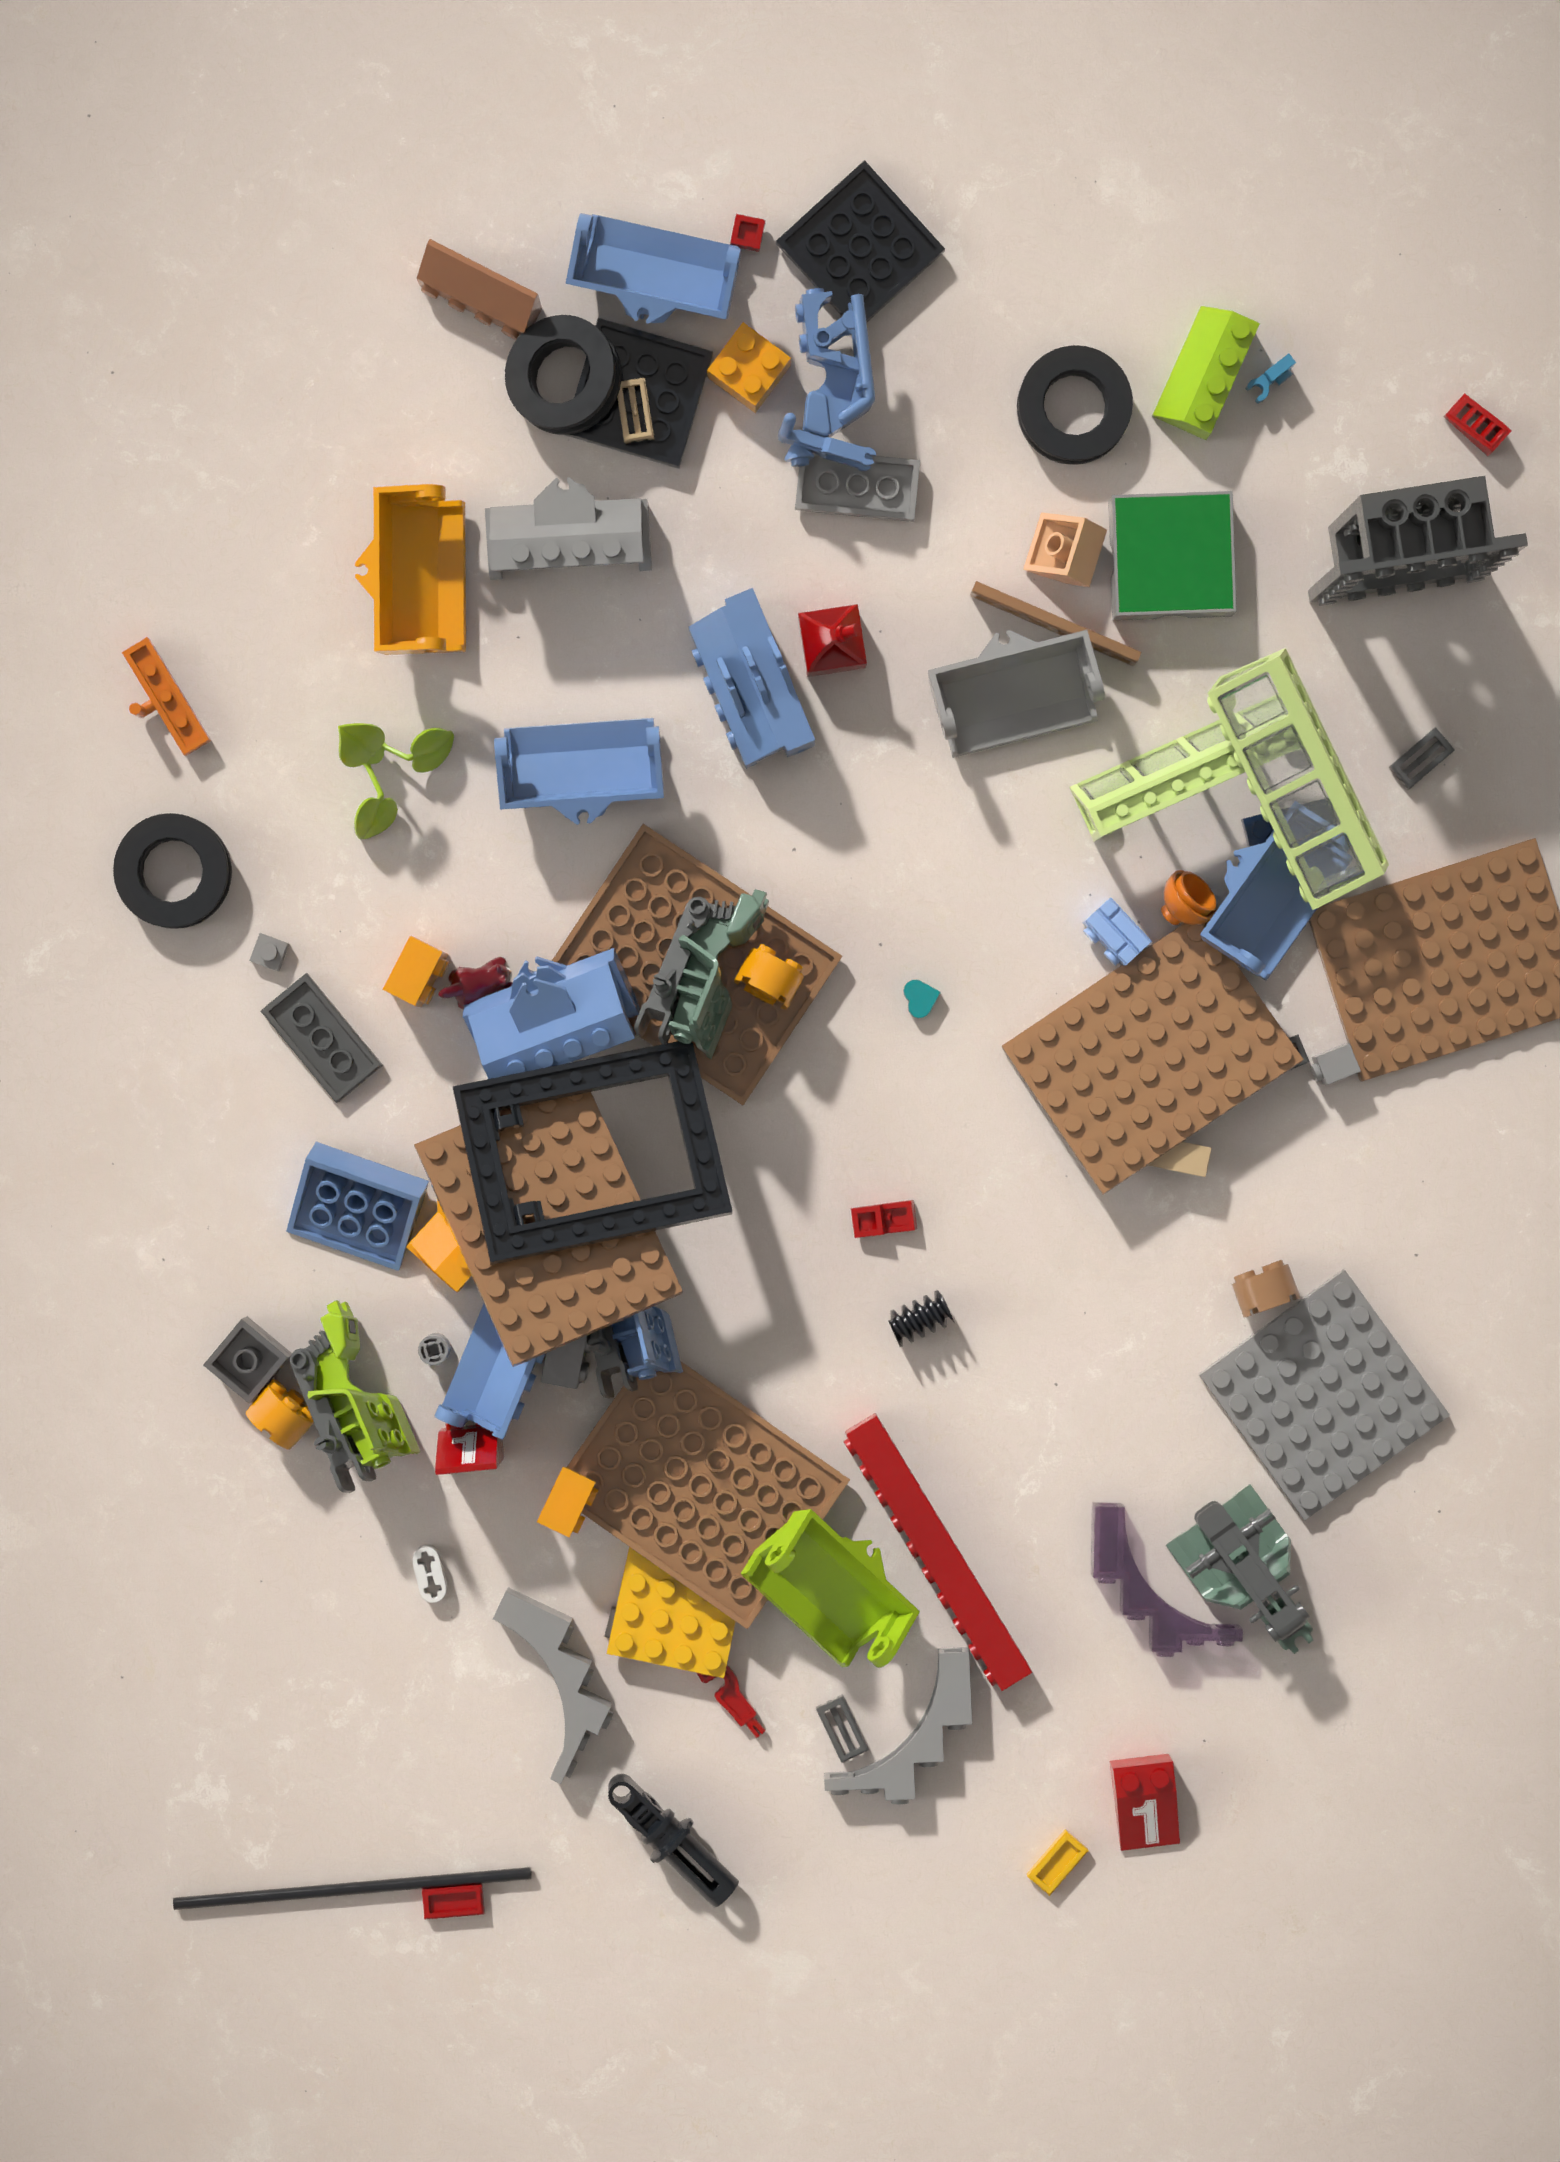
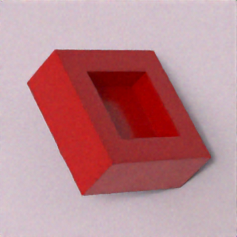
M736 214L730 245L760 252L766 220Z

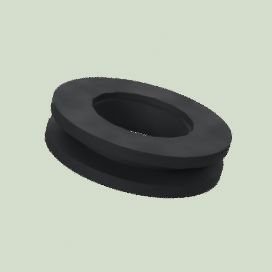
M572 315L550 316L529 326L513 344L505 366V386L510 401L516 410L537 428L558 435H569L585 431L602 420L614 405L622 380L621 362L611 341L595 325L583 318ZM564 347H576L584 351L589 360L590 374L583 391L574 399L564 403H550L543 399L538 392L536 384L538 370L543 360L553 351Z
M1080 345L1060 347L1039 358L1024 377L1017 398L1018 422L1028 443L1042 456L1058 463L1070 465L1092 462L1111 451L1127 429L1133 408L1131 386L1126 374L1118 363L1100 350ZM1068 376L1084 377L1093 382L1102 392L1105 402L1104 416L1100 424L1090 432L1079 435L1066 434L1055 428L1047 418L1044 408L1045 395L1049 387L1059 379Z
M165 813L146 818L127 832L115 854L113 876L116 890L122 902L134 915L152 925L179 929L199 924L219 909L230 888L232 866L224 842L208 825L186 815ZM172 840L190 845L199 855L203 868L201 882L195 892L186 899L175 902L163 901L154 896L146 886L143 876L144 862L150 851L159 844Z

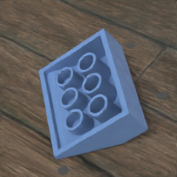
M315 1142L305 1159L286 1232L399 1271L407 1250L406 1246L410 1242L429 1181Z

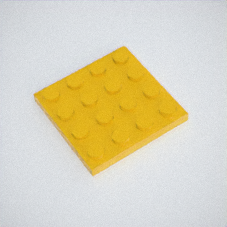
M629 1547L606 1654L724 1678L736 1621Z

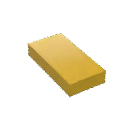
M1065 1829L1028 1871L1027 1877L1050 1896L1089 1850Z

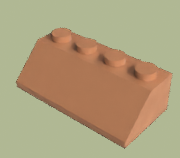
M429 239L416 278L422 287L421 291L434 299H437L438 295L447 299V304L462 313L466 309L476 314L474 318L487 326H490L491 323L498 325L502 328L501 332L515 340L529 326L536 322L542 310L538 293Z

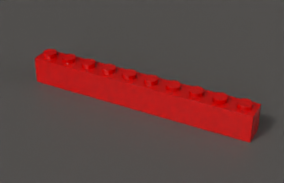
M872 1414L846 1430L847 1439L843 1441L852 1456L858 1454L863 1462L859 1466L861 1472L868 1482L872 1479L874 1480L879 1489L874 1493L883 1507L889 1505L894 1516L890 1517L897 1531L899 1533L905 1531L910 1540L906 1543L914 1559L919 1556L925 1564V1567L921 1569L930 1584L936 1582L941 1591L937 1594L945 1610L950 1607L956 1615V1618L952 1620L961 1636L967 1633L972 1642L968 1647L976 1661L981 1658L984 1661L987 1669L983 1672L992 1687L998 1684L1001 1691L1033 1673L877 1414Z

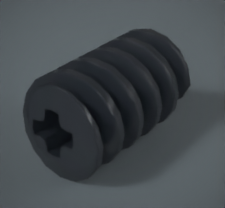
M938 1290L934 1291V1301L927 1295L923 1296V1306L916 1300H913L912 1311L906 1305L901 1306L902 1315H899L894 1309L890 1310L891 1320H888L899 1347H903L904 1336L912 1343L914 1342V1332L923 1338L925 1337V1327L932 1333H935L936 1322L943 1328L947 1327L948 1317L954 1322L946 1301Z

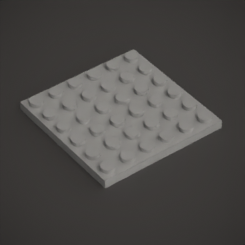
M1344 1269L1198 1374L1304 1520L1311 1517L1450 1416Z

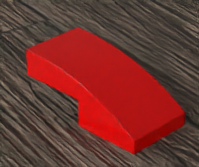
M914 1200L851 1208L855 1238L917 1230Z

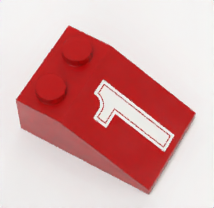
M445 1423L446 1428H441L438 1432L435 1463L436 1475L497 1469L504 1459L503 1439L493 1436L492 1431L477 1423L475 1425L463 1426L462 1428Z
M1161 1754L1109 1761L1120 1850L1180 1844L1177 1791L1174 1766L1170 1755Z

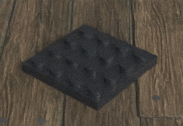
M865 160L776 240V245L816 288H823L824 292L832 291L833 296L830 304L841 316L848 311V303H851V296L863 294L866 322L873 318L945 252L942 244Z
M598 318L595 326L611 341L618 353L622 369L621 381L645 378L654 439H644L639 442L631 441V443L625 444L618 398L606 416L597 424L585 431L566 436L680 469L713 351ZM587 356L575 397L583 391L589 380L590 364ZM634 386L641 433L647 432L640 386ZM628 387L622 388L629 434H635Z

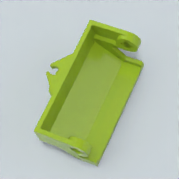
M812 1509L794 1511L788 1522L753 1552L741 1572V1575L841 1667H848L859 1648L875 1637L876 1639L868 1651L867 1658L877 1668L887 1665L896 1655L920 1612L886 1580L880 1548H873V1554L870 1557L867 1554V1547L872 1544L871 1540L852 1541L847 1537H840Z

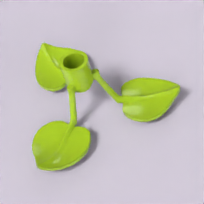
M352 723L338 726L339 758L341 762L347 767L363 765L377 791V798L370 797L365 799L357 809L354 829L356 836L360 840L371 838L385 831L394 822L398 810L397 804L393 799H384V793L371 764L379 763L383 759L384 751L386 750L407 761H412V768L416 772L432 771L445 761L451 751L454 741V734L451 730L430 728L422 731L411 744L410 751L412 754H405L388 746L384 742V732L376 725Z

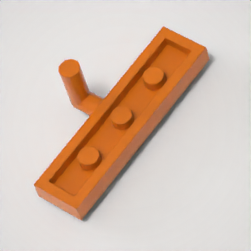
M146 637L123 651L122 654L150 700L142 705L132 703L129 706L130 713L138 718H144L157 710L185 756L209 743L211 739L150 638Z

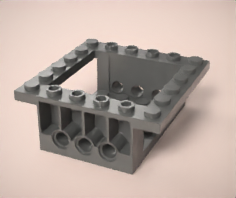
M1485 476L1363 494L1328 527L1334 567L1308 590L1309 602L1318 601L1319 606L1337 603L1336 600L1342 597H1348V601L1365 599L1367 593L1377 592L1378 597L1393 595L1396 593L1395 589L1407 587V592H1414L1426 589L1425 584L1437 583V587L1454 585L1457 579L1466 578L1467 583L1485 580L1486 576H1490L1491 572L1497 571L1498 567L1504 566L1505 562L1512 561V557L1519 556V552L1528 546L1526 533L1495 538ZM1357 535L1361 537L1362 547L1357 543ZM1468 559L1466 562L1461 563V560Z

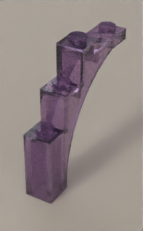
M1092 1502L1090 1574L1093 1578H1098V1583L1114 1584L1116 1579H1120V1612L1122 1615H1127L1129 1620H1145V1616H1149V1648L1152 1652H1156V1655L1160 1657H1173L1174 1652H1182V1640H1186V1644L1194 1646L1204 1645V1641H1216V1645L1234 1646V1641L1242 1642L1243 1629L1238 1624H1208L1196 1620L1178 1611L1156 1594L1139 1572L1133 1559L1125 1528V1506L1122 1503Z

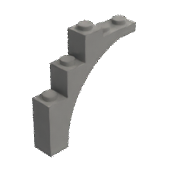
M508 1587L493 1620L515 1631L537 1651L549 1668L558 1687L565 1719V1739L563 1751L550 1779L561 1784L565 1776L571 1777L577 1765V1761L573 1760L577 1749L583 1751L590 1734L586 1733V1730L598 1735L601 1727L607 1729L614 1714L609 1711L612 1702L580 1687L581 1685L587 1687L594 1670L589 1668L592 1660L560 1645L561 1642L567 1644L573 1633L574 1628L569 1626L572 1617Z
M968 1647L938 1648V1670L932 1697L924 1715L910 1735L895 1750L869 1766L850 1772L824 1773L825 1791H831L832 1795H845L849 1793V1790H861L863 1794L878 1793L879 1789H884L885 1801L891 1800L892 1804L897 1805L907 1804L909 1799H915L914 1763H919L921 1767L937 1766V1762H944L942 1726H948L950 1730L965 1729L966 1725L972 1724Z

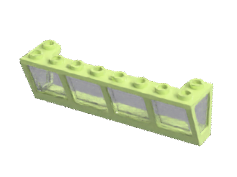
M1286 648L1220 676L1207 693L1208 705L1214 714H1218L1222 722V734L1227 741H1231L1235 749L1234 758L1238 766L1244 768L1248 776L1247 784L1253 795L1257 794L1261 803V814L1266 822L1270 821L1274 829L1273 837L1279 849L1283 848L1288 858L1286 860L1288 870L1291 875H1296L1300 883L1299 890L1303 900L1306 903L1309 902L1312 910L1385 874L1389 866L1386 856Z
M1278 693L1234 714L1245 737H1248L1288 716V711ZM1221 720L1069 787L1093 842L1108 836L1115 830L1245 773L1244 768H1240L1234 758L1235 749L1231 741H1227L1222 734ZM1288 724L1250 744L1259 766L1290 752L1305 748L1293 724Z

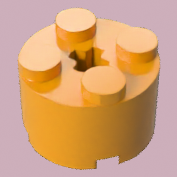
M760 944L758 949L751 948L734 982L737 985L740 981L744 982L746 985L743 990L771 1005L779 1001L783 1003L780 1008L787 1009L804 978V975L801 973L803 966L791 959H787L785 962L775 957L776 952L765 945Z
M272 1379L246 1411V1416L258 1430L262 1432L264 1429L271 1435L270 1440L288 1450L296 1445L314 1424L308 1406L302 1404L305 1401L304 1397L295 1389L291 1388L289 1392L286 1391V1388L276 1379Z

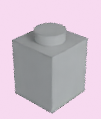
M1350 1043L1342 1044L1311 1057L1314 1063L1310 1065L1313 1076L1317 1082L1321 1080L1323 1085H1329L1361 1071Z

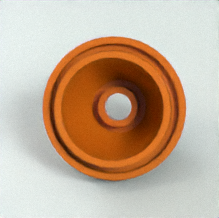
M1177 870L1166 881L1164 889L1165 904L1161 907V912L1169 923L1178 925L1182 922L1189 925H1201L1211 920L1217 911L1216 898L1211 888L1202 878L1192 872Z

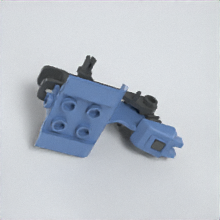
M653 1306L590 1334L591 1339L588 1345H590L589 1349L595 1354L597 1381L600 1392L605 1398L614 1397L611 1380L613 1374L621 1372L625 1388L630 1391L638 1390L636 1377L639 1380H646L657 1376L656 1372L658 1371L664 1373L683 1372L670 1316L660 1308Z

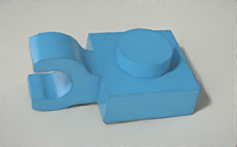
M1288 353L1265 371L1263 375L1251 380L1245 389L1249 391L1252 387H1259L1262 394L1256 398L1255 402H1263L1269 394V386L1274 382L1281 385L1293 375L1290 370L1294 367L1296 361Z

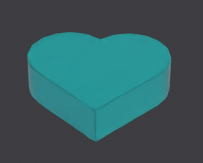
M920 980L907 982L903 989L904 996L909 1001L908 1011L916 1018L927 1016L941 993Z

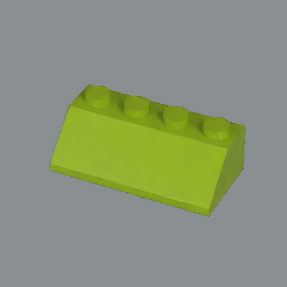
M1201 306L1152 417L1207 440L1212 433L1260 323L1234 311Z

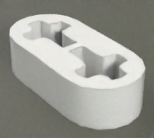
M423 1545L414 1553L413 1567L421 1597L427 1602L436 1603L446 1595L448 1589L447 1580L438 1549L431 1545ZM426 1551L428 1556H434L435 1558L430 1563L431 1571L429 1572L427 1571L426 1564L419 1562L423 1552ZM429 1576H433L435 1585H441L442 1587L438 1590L437 1596H433L431 1591H426V1588L430 1585Z

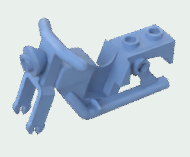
M823 288L806 290V294L801 295L800 304H795L797 323H802L803 334L799 335L800 352L806 353V359L809 364L825 368L826 380L819 389L809 392L806 397L803 430H793L796 422V416L793 413L785 415L782 426L778 431V440L781 443L790 444L791 447L784 460L785 462H791V467H802L809 465V460L815 458L814 454H817L824 459L855 467L860 471H867L871 468L870 465L874 463L872 456H876L874 449L830 438L865 415L875 401L863 294L852 295L851 303H848V311L827 328L818 329V312L823 305L830 303L833 295L832 291L824 292ZM851 335L854 357L842 354L840 351L828 349V347L842 337Z

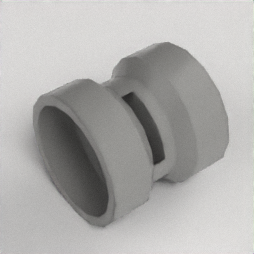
M432 1333L426 1336L418 1347L420 1359L429 1365L442 1363L451 1351V1344L448 1338L439 1333Z

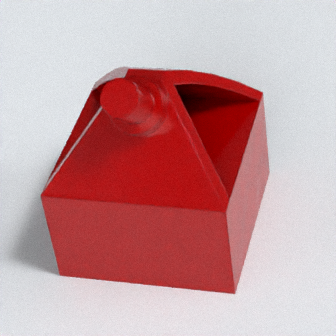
M858 604L798 613L807 677L866 668L867 660Z

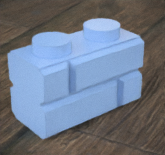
M1111 897L1083 922L1087 927L1083 930L1085 935L1094 944L1098 941L1101 942L1107 949L1104 955L1115 966L1118 963L1126 966L1152 942Z

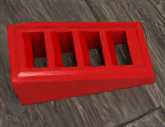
M1465 393L1443 416L1487 457L1512 431ZM1466 405L1470 410L1460 420L1456 415ZM1475 413L1479 418L1469 427L1465 423ZM1484 421L1488 426L1479 434L1475 430ZM1494 430L1497 434L1489 442L1485 437Z

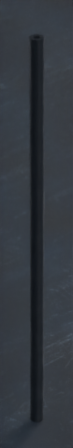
M531 1867L176 1897L173 1898L174 1910L529 1880L532 1879Z

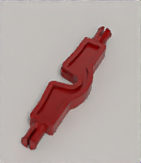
M727 1665L723 1678L725 1683L715 1692V1699L733 1716L740 1726L745 1724L755 1738H758L760 1733L762 1735L766 1730L754 1717L756 1716L755 1708L740 1691L737 1676ZM697 1673L703 1683H708L716 1678L715 1676Z

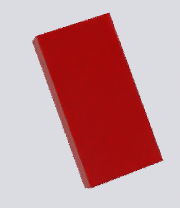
M483 1884L422 1889L424 1920L484 1915L485 1913Z

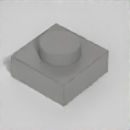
M259 933L249 961L275 971H280L289 943Z

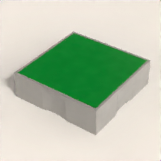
M1233 491L1111 496L1108 501L1109 537L1113 554V572L1111 576L1112 621L1148 620L1164 616H1182L1187 618L1232 617L1237 612Z

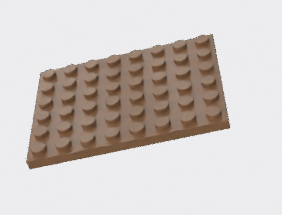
M643 823L552 961L567 966L614 948L641 1010L642 1005L649 998L654 984V975L660 971L688 901L694 897H703L711 904H715V900H718L721 908L722 901H726L729 908L730 902H733L734 906L737 905L742 893L750 894ZM767 907L764 922L745 944L732 947L729 945L717 957L721 969V980L723 986L730 994L732 1009L712 1059L707 1058L706 1054L698 1049L695 1042H693L701 1078L741 1105H744L833 972L842 955L770 907ZM760 944L765 945L776 952L775 957L785 962L787 959H791L803 966L801 973L804 975V978L787 1009H781L780 1007L783 1003L779 1001L771 1005L743 990L746 985L744 982L740 981L738 985L734 982L751 948L758 949ZM638 1015L628 1018L633 1030ZM651 1019L644 1036L641 1038L653 1046L661 1045L658 1034L662 1021ZM671 1034L668 1043L678 1041Z
M1536 838L1323 905L1316 910L1309 920L1347 1043H1350L1361 1070L1357 1073L1360 1082L1560 1018V913Z
M1208 923L1201 925L1182 924L1139 953L1126 966L1121 965L1002 1045V1049L1102 1195L1304 1060L1235 961L1202 940L1200 934Z
M591 1092L520 1106L524 1127H508L498 1132L500 1141H496L508 1198H513L514 1206L530 1201H541L544 1219L547 1220L641 1200ZM510 1108L499 1110L500 1116L511 1114ZM459 1125L414 1144L512 1367L683 1293L655 1231L490 1265L461 1126ZM534 1215L522 1217L524 1224L535 1222Z
M681 1362L682 1373L658 1371L656 1372L657 1376L651 1379L639 1380L636 1377L638 1390L630 1391L623 1385L567 1466V1468L596 1481L594 1488L598 1489V1493L592 1505L585 1504L581 1513L748 1629L768 1600L741 1575L753 1552L786 1524L794 1511L812 1509L823 1520L850 1479L683 1362Z

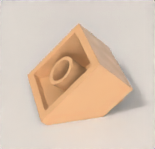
M1041 513L1023 570L1065 584L1090 587L1107 529L1083 517Z

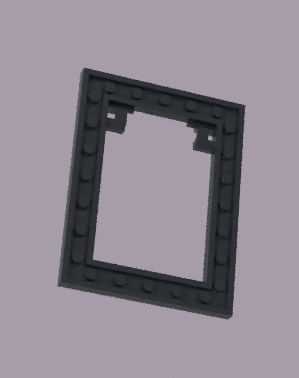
M676 1041L666 1045L661 1044L453 1086V1094L490 1265L732 1215V1206L692 1041L690 1044ZM668 1076L694 1189L547 1220L544 1219L541 1201H530L514 1206L513 1198H508L496 1141H500L498 1132L503 1131L504 1128L524 1127L520 1106ZM510 1108L511 1114L500 1116L499 1110ZM534 1215L535 1222L524 1224L522 1217Z

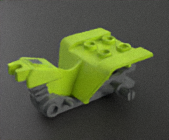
M336 1300L327 1305L329 1313L320 1319L325 1331L320 1330L321 1336H314L316 1341L309 1340L308 1343L310 1345L308 1347L296 1349L290 1356V1364L320 1436L315 1440L314 1446L317 1445L315 1447L317 1450L327 1453L331 1463L330 1470L338 1489L343 1493H351L355 1491V1485L349 1473V1469L355 1466L359 1477L363 1481L371 1482L376 1479L374 1469L388 1465L391 1462L390 1458L393 1456L401 1457L409 1454H418L421 1451L401 1403L396 1396L364 1392L351 1383L349 1379V1361H354L360 1351L358 1320L354 1317L348 1302L340 1304V1301Z

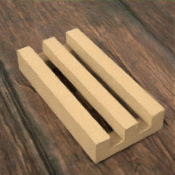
M645 378L621 381L617 398L625 444L631 443V441L639 442L644 439H654ZM634 386H640L647 432L641 433ZM628 387L635 434H629L622 388Z

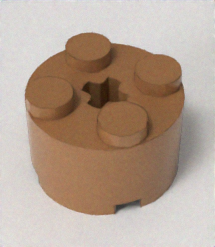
M1279 1260L1263 1266V1273L1255 1275L1254 1270L1234 1277L1235 1283L1231 1285L1244 1318L1252 1316L1250 1309H1252L1253 1314L1291 1302L1290 1295L1293 1300L1301 1298L1288 1264L1284 1265L1283 1261Z

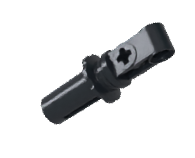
M617 1774L611 1778L608 1784V1799L629 1824L642 1833L641 1841L653 1847L654 1851L650 1860L653 1863H659L665 1859L714 1908L726 1901L738 1886L739 1880L690 1833L694 1823L693 1820L686 1818L681 1822L678 1821L671 1809L664 1811L659 1803L630 1776ZM618 1786H626L630 1790L623 1797L617 1796L613 1791ZM678 1845L714 1879L712 1882L677 1849Z

